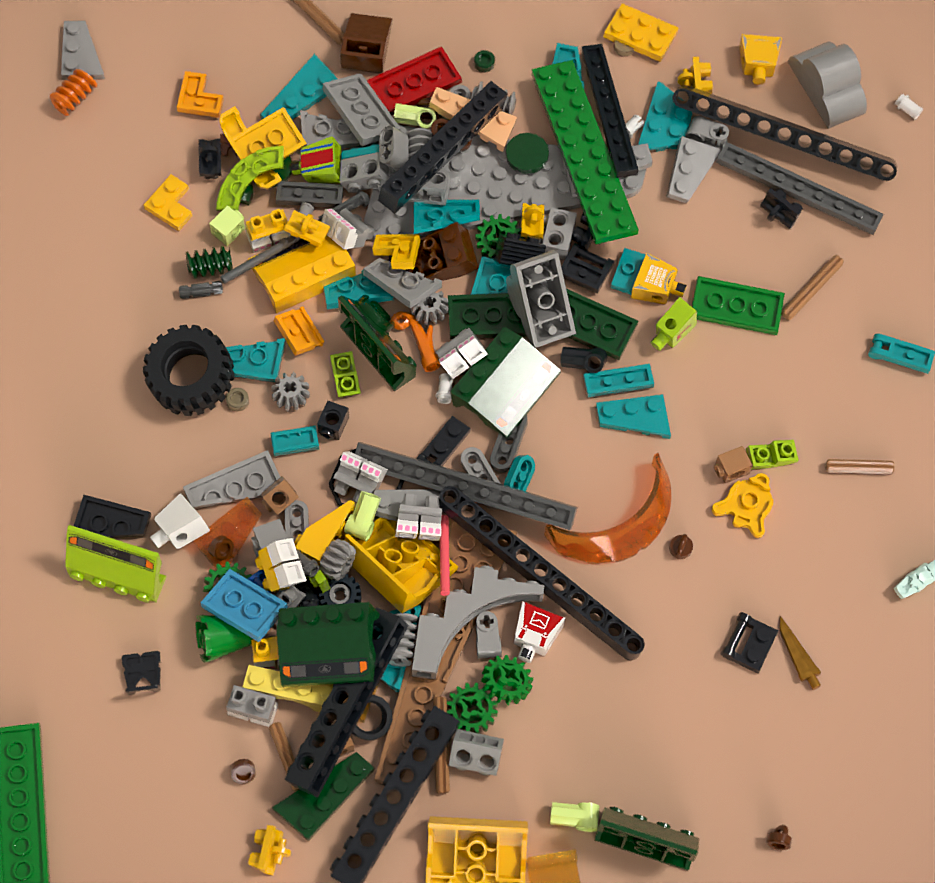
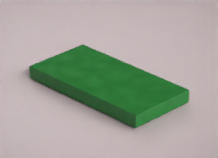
M698 276L692 307L697 311V320L777 335L785 293Z

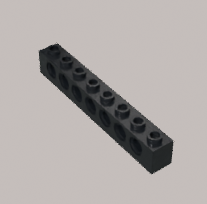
M490 81L381 186L378 201L394 214L398 212L504 108L508 93Z
M377 607L376 610L380 614L379 618L373 622L372 642L376 653L373 681L333 685L329 697L324 701L321 712L316 721L312 723L310 732L305 742L301 744L298 755L293 764L288 768L284 779L293 787L317 798L409 626L400 616Z
M436 706L432 710L427 709L421 719L423 725L419 732L414 730L408 740V743L411 744L406 752L402 751L396 759L395 764L398 766L394 773L389 772L382 783L385 787L381 794L376 793L369 804L372 807L367 816L363 814L358 821L356 827L359 830L354 837L350 835L343 846V849L346 850L341 859L337 857L331 865L330 870L332 874L330 876L340 883H364L459 727L460 721ZM429 729H437L440 734L436 740L426 738V732ZM422 749L427 753L426 758L420 762L414 760V752ZM406 770L414 774L413 780L408 783L400 780L401 773ZM393 791L401 794V799L396 804H391L387 801L388 794ZM378 813L387 814L388 820L384 825H377L374 822V818ZM365 834H372L375 837V842L370 847H365L361 843V839ZM353 855H358L362 859V863L358 868H350L348 865V860Z

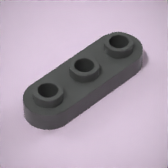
M526 414L508 438L504 437L501 433L498 434L490 457L491 466L495 471L504 473L510 470L528 425ZM512 440L513 443L508 445L506 441ZM500 460H505V461H506V463H505V464H502V465L499 464L498 462H499Z

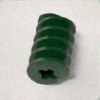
M221 246L219 253L215 247H212L211 254H208L205 248L203 249L202 256L199 255L197 250H194L193 257L190 256L188 251L185 252L188 273H191L194 279H197L198 272L203 277H206L207 270H209L212 276H215L216 269H218L221 275L224 274L225 268L228 271L233 269L230 246L228 252L224 246Z

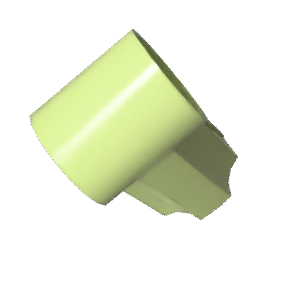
M396 103L394 120L397 123L430 128L436 120V113L429 107ZM423 112H429L432 115L433 120L430 123L422 122L420 116Z
M361 491L355 510L346 522L344 533L368 541L374 528L373 520L381 498L375 494Z
M552 802L550 824L576 827L577 830L584 832L598 831L600 806L588 802L578 803V805Z

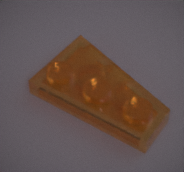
M246 497L208 527L210 531L195 539L193 543L215 569L218 563L222 568L225 566L226 561L231 565L253 528L260 520L262 513ZM220 535L232 540L234 545L233 552L224 560H218L208 552L210 543Z

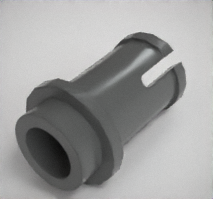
M297 550L299 559L295 561L301 562L306 577H314L319 571L318 562L314 559H309L301 551Z

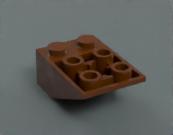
M351 13L341 47V68L383 73L393 18Z
M455 222L446 228L420 238L414 269H407L406 271L413 274L420 272L424 274V278L430 280L436 278L444 281L458 278L477 270L479 267L469 231L458 222Z

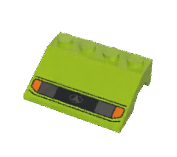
M68 525L65 567L72 579L77 581L85 579L91 581L94 586L99 588L110 587L118 594L127 595L128 593L136 596L142 602L148 603L149 600L157 602L166 580V575L159 574L162 565L159 553Z

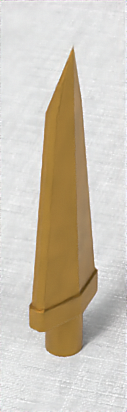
M780 616L779 631L800 681L808 680L813 690L819 688L821 684L816 677L821 674L819 668H817L789 626Z

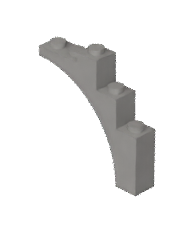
M475 567L471 594L460 589L450 591L446 599L444 618L434 613L420 615L412 677L436 680L443 654L455 635L467 623L480 613L504 604L521 601L542 602L544 585H540L536 581L516 582L513 578H503L500 580L498 579V570H494L493 567Z

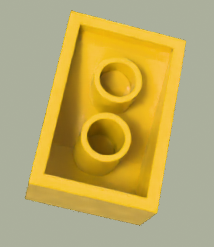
M349 500L307 527L303 535L299 534L294 542L296 550L301 551L309 559L316 560L320 566V560L326 551V547H329L330 543L336 539L343 540L347 534L344 533V528L349 516L355 510V502Z

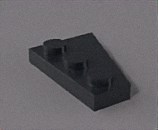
M83 495L74 526L109 538L145 536L151 512Z

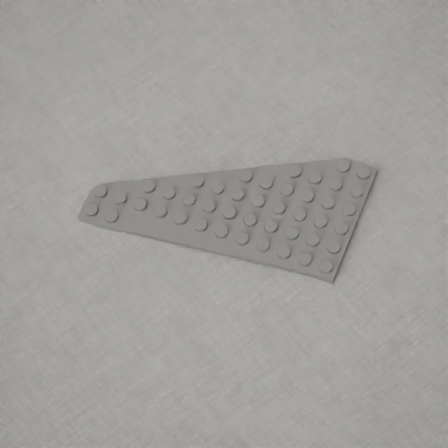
M398 124L401 132L405 134L410 130L416 129L415 127ZM475 135L472 138L471 146L464 151H459L440 170L450 171V191L447 200H480V220L461 225L467 230L477 229L478 226L483 227L482 220L489 222L491 215L498 219L499 214L502 215V219L510 216V219L514 218L515 221L522 220L523 203L529 205L536 204L537 206L540 204L544 205V215L550 214L551 207L566 211L582 208L578 196L571 198L559 146L547 144L549 157L544 168L536 173L524 174L517 169L515 171L508 164L506 159L507 144L504 151L501 152L496 149L497 145L490 141L487 143L480 139V135ZM389 167V178L397 172ZM646 169L639 171L638 175L619 178L626 198H631L641 191ZM381 187L373 189L363 222L375 228L371 240H375L376 235L414 234V202H407L394 214L378 201ZM440 229L418 234L422 238Z

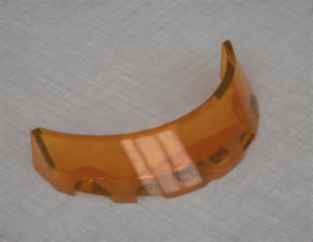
M659 453L654 455L652 466L656 470L652 491L645 504L634 516L611 529L590 533L568 531L548 524L545 526L544 535L556 552L566 558L568 556L576 560L585 561L588 564H600L614 561L615 563L637 555L640 550L646 549L660 534L671 507L670 479Z

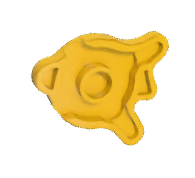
M759 473L749 478V480H738L730 488L724 500L713 504L711 508L712 513L715 516L732 514L734 516L732 521L734 527H746L755 538H761L765 533L764 519L769 515L773 506L769 477L766 474Z

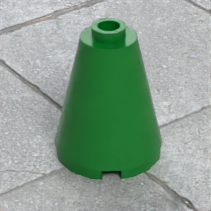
M198 615L196 617L199 622H195L198 648H203L204 654L200 655L203 662L213 661L252 645L251 640H254L253 638L214 615Z

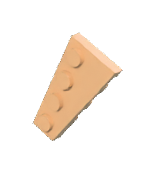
M436 87L430 100L429 108L451 120L470 99ZM500 111L477 134L480 135V139L487 143L489 141L497 145L496 149L503 152L517 117Z

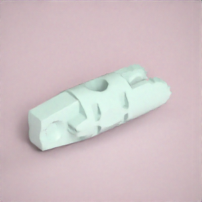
M935 560L929 564H921L916 570L908 573L893 588L900 599L920 592L927 585L935 581Z

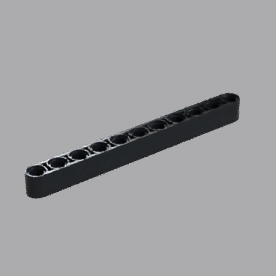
M688 85L679 86L673 94L675 105L688 111L884 181L892 180L896 176L897 163L890 157ZM681 91L686 92L689 95V99L687 101L680 100L678 93ZM706 99L709 102V107H700L698 100ZM726 106L730 113L725 116L721 115L718 108ZM741 113H746L749 115L750 121L743 123L739 120L738 116ZM763 120L768 121L770 128L768 130L761 129L759 122ZM787 128L790 130L791 135L782 137L779 130ZM807 135L811 138V143L802 144L799 138ZM824 142L829 143L832 149L824 152L820 149V144ZM843 150H849L852 153V157L844 159L840 153ZM869 157L873 163L870 166H864L861 164V159ZM886 164L891 165L893 171L886 174L882 172V166Z
M446 486L441 490L439 508L442 509L443 513L525 579L544 585V594L623 658L635 660L640 656L645 647V642L638 633L456 487ZM451 496L455 501L447 503L443 498ZM465 510L470 511L473 516L467 518L461 512ZM487 525L491 531L483 532L480 526ZM506 540L509 546L502 547L498 544V541ZM523 554L526 556L527 561H519L516 555ZM534 570H543L545 572V576L541 577L536 575ZM553 584L562 585L564 590L556 591L553 588ZM571 599H579L582 602V606L573 605ZM591 613H596V614H598V615L600 616V619H601V620H600V621H594V620H592V619L590 618V614H591ZM608 629H617L619 636H612ZM627 643L635 644L638 651L629 650Z

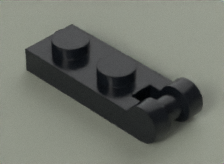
M452 416L416 459L432 463L428 460L432 457L436 460L433 464L443 466L468 436L471 428Z

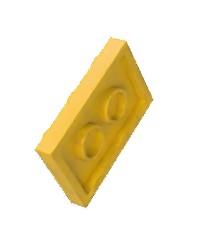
M622 3L605 30L603 38L613 42L616 40L634 48V51L661 62L677 35L679 27Z

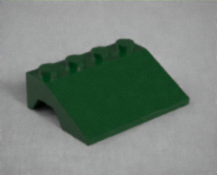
M617 807L604 808L594 840L689 871L691 862H694L699 847V838L695 837L691 831L681 829L679 832L670 829L671 826L663 822L654 824L648 822L644 816L624 814V811Z

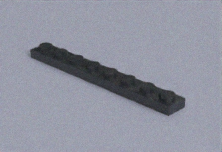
M603 45L581 46L582 57L616 178L638 175L639 169Z

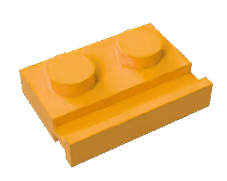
M303 306L298 310L293 309L275 316L273 321L295 356L313 350L317 346H323L324 339Z

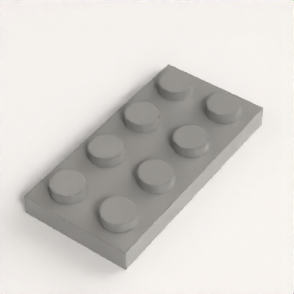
M361 73L323 83L322 90L362 146L379 141L382 129L388 125L401 131L397 122Z

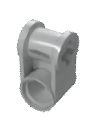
M695 116L685 136L686 138L722 149L727 142L729 129L724 124L711 121L702 116Z
M482 612L476 620L478 659L502 657L497 617L492 612ZM484 621H488L490 628H485Z

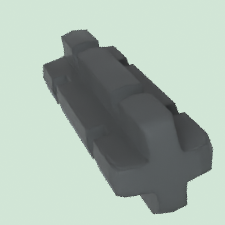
M214 281L212 284H209V282L191 284V287H188V285L179 286V295L182 299L190 298L191 295L193 297L209 296L211 293H214V295L223 293L221 281Z

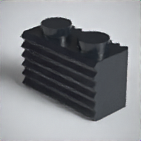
M507 232V235L499 234L493 260L499 264L511 266L517 262L544 254L546 245L540 242V238L534 236H527V239L520 238V234Z

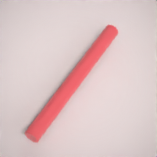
M447 515L441 516L440 594L442 596L450 594L449 517Z

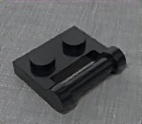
M574 243L561 268L564 279L598 294L615 261L610 258L607 260L581 248V245ZM579 256L583 259H586L594 264L603 267V269H599L575 257Z
M740 612L737 617L738 623L727 646L723 647L720 654L724 658L759 674L779 630L753 619L746 613ZM747 626L753 630L742 653H736L735 649Z

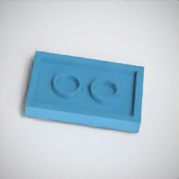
M231 569L226 572L201 601V608L258 642L261 641L278 620L279 608H288L285 601Z

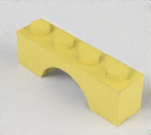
M249 665L243 688L274 696L276 699L294 701L308 706L316 712H321L322 705L329 697L334 684L282 687L279 671Z

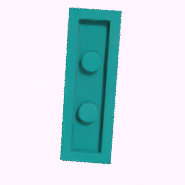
M650 364L604 370L598 373H585L583 375L587 398L654 388Z

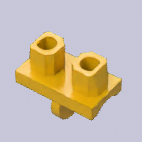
M692 57L691 73H689V69H683V73L677 77L678 84L692 85L694 88L712 94V80H701V77H710L711 63L699 62V57Z
M523 203L521 237L527 239V236H534L543 239L544 205L540 204L537 206L536 204L529 205Z
M294 210L284 227V231L318 247L322 245L330 230V226L313 219L314 216L311 214L306 216Z
M267 825L266 829H257L254 842L257 845H262L261 853L252 852L248 864L266 875L273 876L276 864L281 865L283 857L291 856V850L285 848L287 840L282 839L284 832L277 830L272 825Z

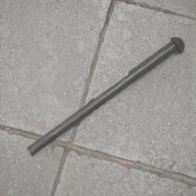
M357 192L355 196L334 207L333 210L339 214L345 208L351 211L360 205L367 207L370 201L369 196L365 192ZM322 214V215L319 216V220H318V221H320V222L322 221V218H323V215H324V214ZM291 235L288 238L281 239L274 246L220 276L222 282L225 284L300 241L302 238H296Z

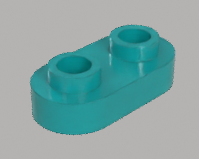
M529 455L517 456L510 467L504 485L526 491L535 471L533 458Z

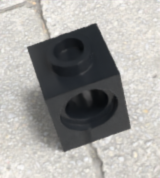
M327 400L317 423L318 433L326 439L334 438L340 440L349 419V408ZM329 420L338 421L335 425H330L327 422Z

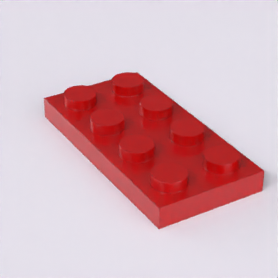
M441 46L370 78L367 82L389 113L393 115L396 103L412 106L423 98L432 97L436 87L447 90L462 83V77Z

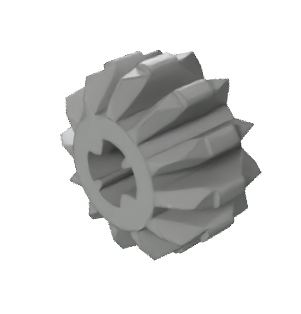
M442 291L434 292L411 309V313L416 315L417 321L424 320L425 326L429 321L436 325L437 319L443 321L445 319L444 314L448 313V299L443 298L444 294Z
M294 372L291 374V377H288L286 373L283 374V379L276 377V384L272 385L271 390L273 392L272 399L277 401V406L280 408L285 405V410L289 411L291 406L298 410V404L305 406V399L310 397V392L308 391L309 384L304 382V377L301 375L296 378V373Z
M336 539L332 541L329 547H326V551L320 560V571L326 577L336 581L344 578L355 559L356 549L344 540Z

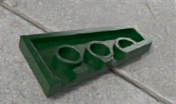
M355 752L334 766L318 798L298 790L273 806L272 809L309 842L375 769L359 753Z

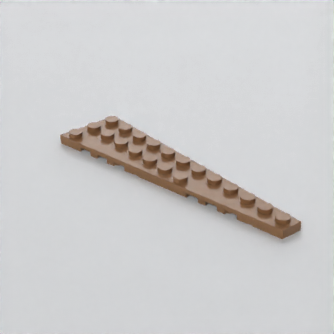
M449 517V558L458 566V570L450 576V591L460 589L471 594L475 567L490 566L494 570H498L499 574L504 561ZM487 525L480 526L483 532L491 531ZM509 530V531H511L514 535L517 536V532H516V531ZM506 540L498 541V544L502 547L509 546ZM440 586L426 598L421 615L434 613L444 618L447 596L440 594ZM477 617L467 623L448 645L442 656L436 680L412 677L414 657L409 658L412 665L407 666L392 716V724L388 730L375 775V782L383 783L389 772L394 773L398 766L395 764V761L402 751L406 752L411 745L408 743L410 736L414 730L419 732L423 725L421 722L423 715L427 709L432 710L434 707V698L441 697L473 630ZM406 771L401 773L400 780H402Z

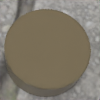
M615 40L614 50L618 55L630 56L633 54L634 48Z
M242 388L231 389L226 395L227 406L236 412L246 409L249 404L248 393Z

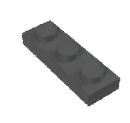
M281 181L277 184L276 204L301 206L305 202L313 207L334 208L342 203V185Z

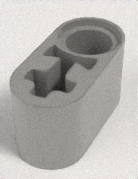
M388 125L382 129L379 136V160L381 163L398 171L408 161L409 138L407 134Z

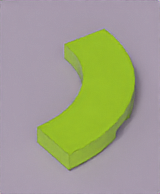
M284 146L263 148L239 161L230 170L231 172L221 185L216 210L222 211L229 206L232 210L236 209L239 211L242 195L256 177L270 170L284 168Z

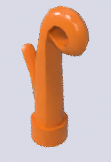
M403 311L395 313L391 317L390 322L393 321L395 323L394 328L396 330L405 329L410 325L420 352L424 371L433 372L440 368L441 364L433 346V326L429 325L427 333H425L419 321L412 314ZM402 319L405 320L403 323L397 322Z

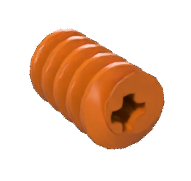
M76 69L73 71V75L67 77V81H63L61 86L56 88V92L50 94V99L59 112L68 116L69 114L66 109L74 111L75 108L72 103L80 105L78 97L86 99L84 91L90 94L92 90L89 86L91 85L96 88L98 85L88 73Z

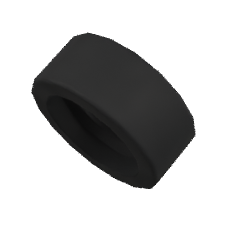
M372 694L368 703L376 704L380 708L382 720L380 725L372 731H364L357 725L355 726L352 734L364 740H376L383 737L392 724V710L389 704L382 697Z

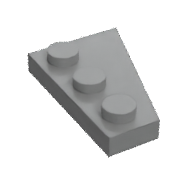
M682 136L679 139L666 197L687 203L722 149Z
M381 258L363 268L364 276L410 309L442 288V280L424 278V274L420 272L413 274L402 269H392L391 262Z

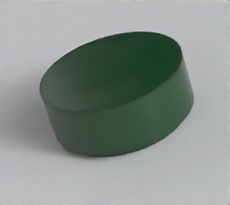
M487 50L476 53L474 57L475 68L480 72L491 71L495 66V56L493 53Z

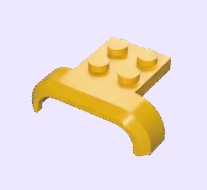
M236 106L221 114L220 127L240 160L255 153L257 150L272 146H284L285 159L307 145L284 107L247 129L241 120ZM270 170L259 175L253 181L259 188L268 190L280 183L282 179L278 173Z

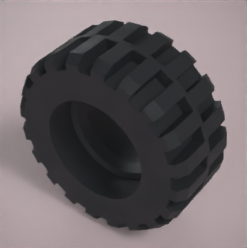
M187 324L180 325L177 330L174 328L168 329V333L164 336L160 334L156 338L158 340L157 343H151L149 346L150 354H145L144 357L146 365L143 367V374L146 377V385L153 396L165 409H170L175 414H180L182 411L184 416H192V412H196L197 415L203 414L206 408L214 409L216 407L215 403L218 400L222 402L226 398L224 395L225 391L230 392L232 384L229 380H234L233 360L221 339L207 328L202 330L199 325H192L191 328H188ZM189 355H201L208 359L207 370L197 382L187 386H178L170 382L172 368L180 359Z

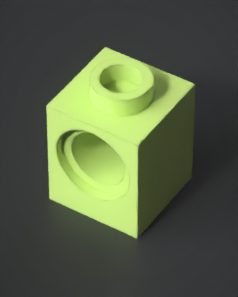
M229 206L223 209L209 223L211 234L226 246L245 230L244 216L238 210H232Z

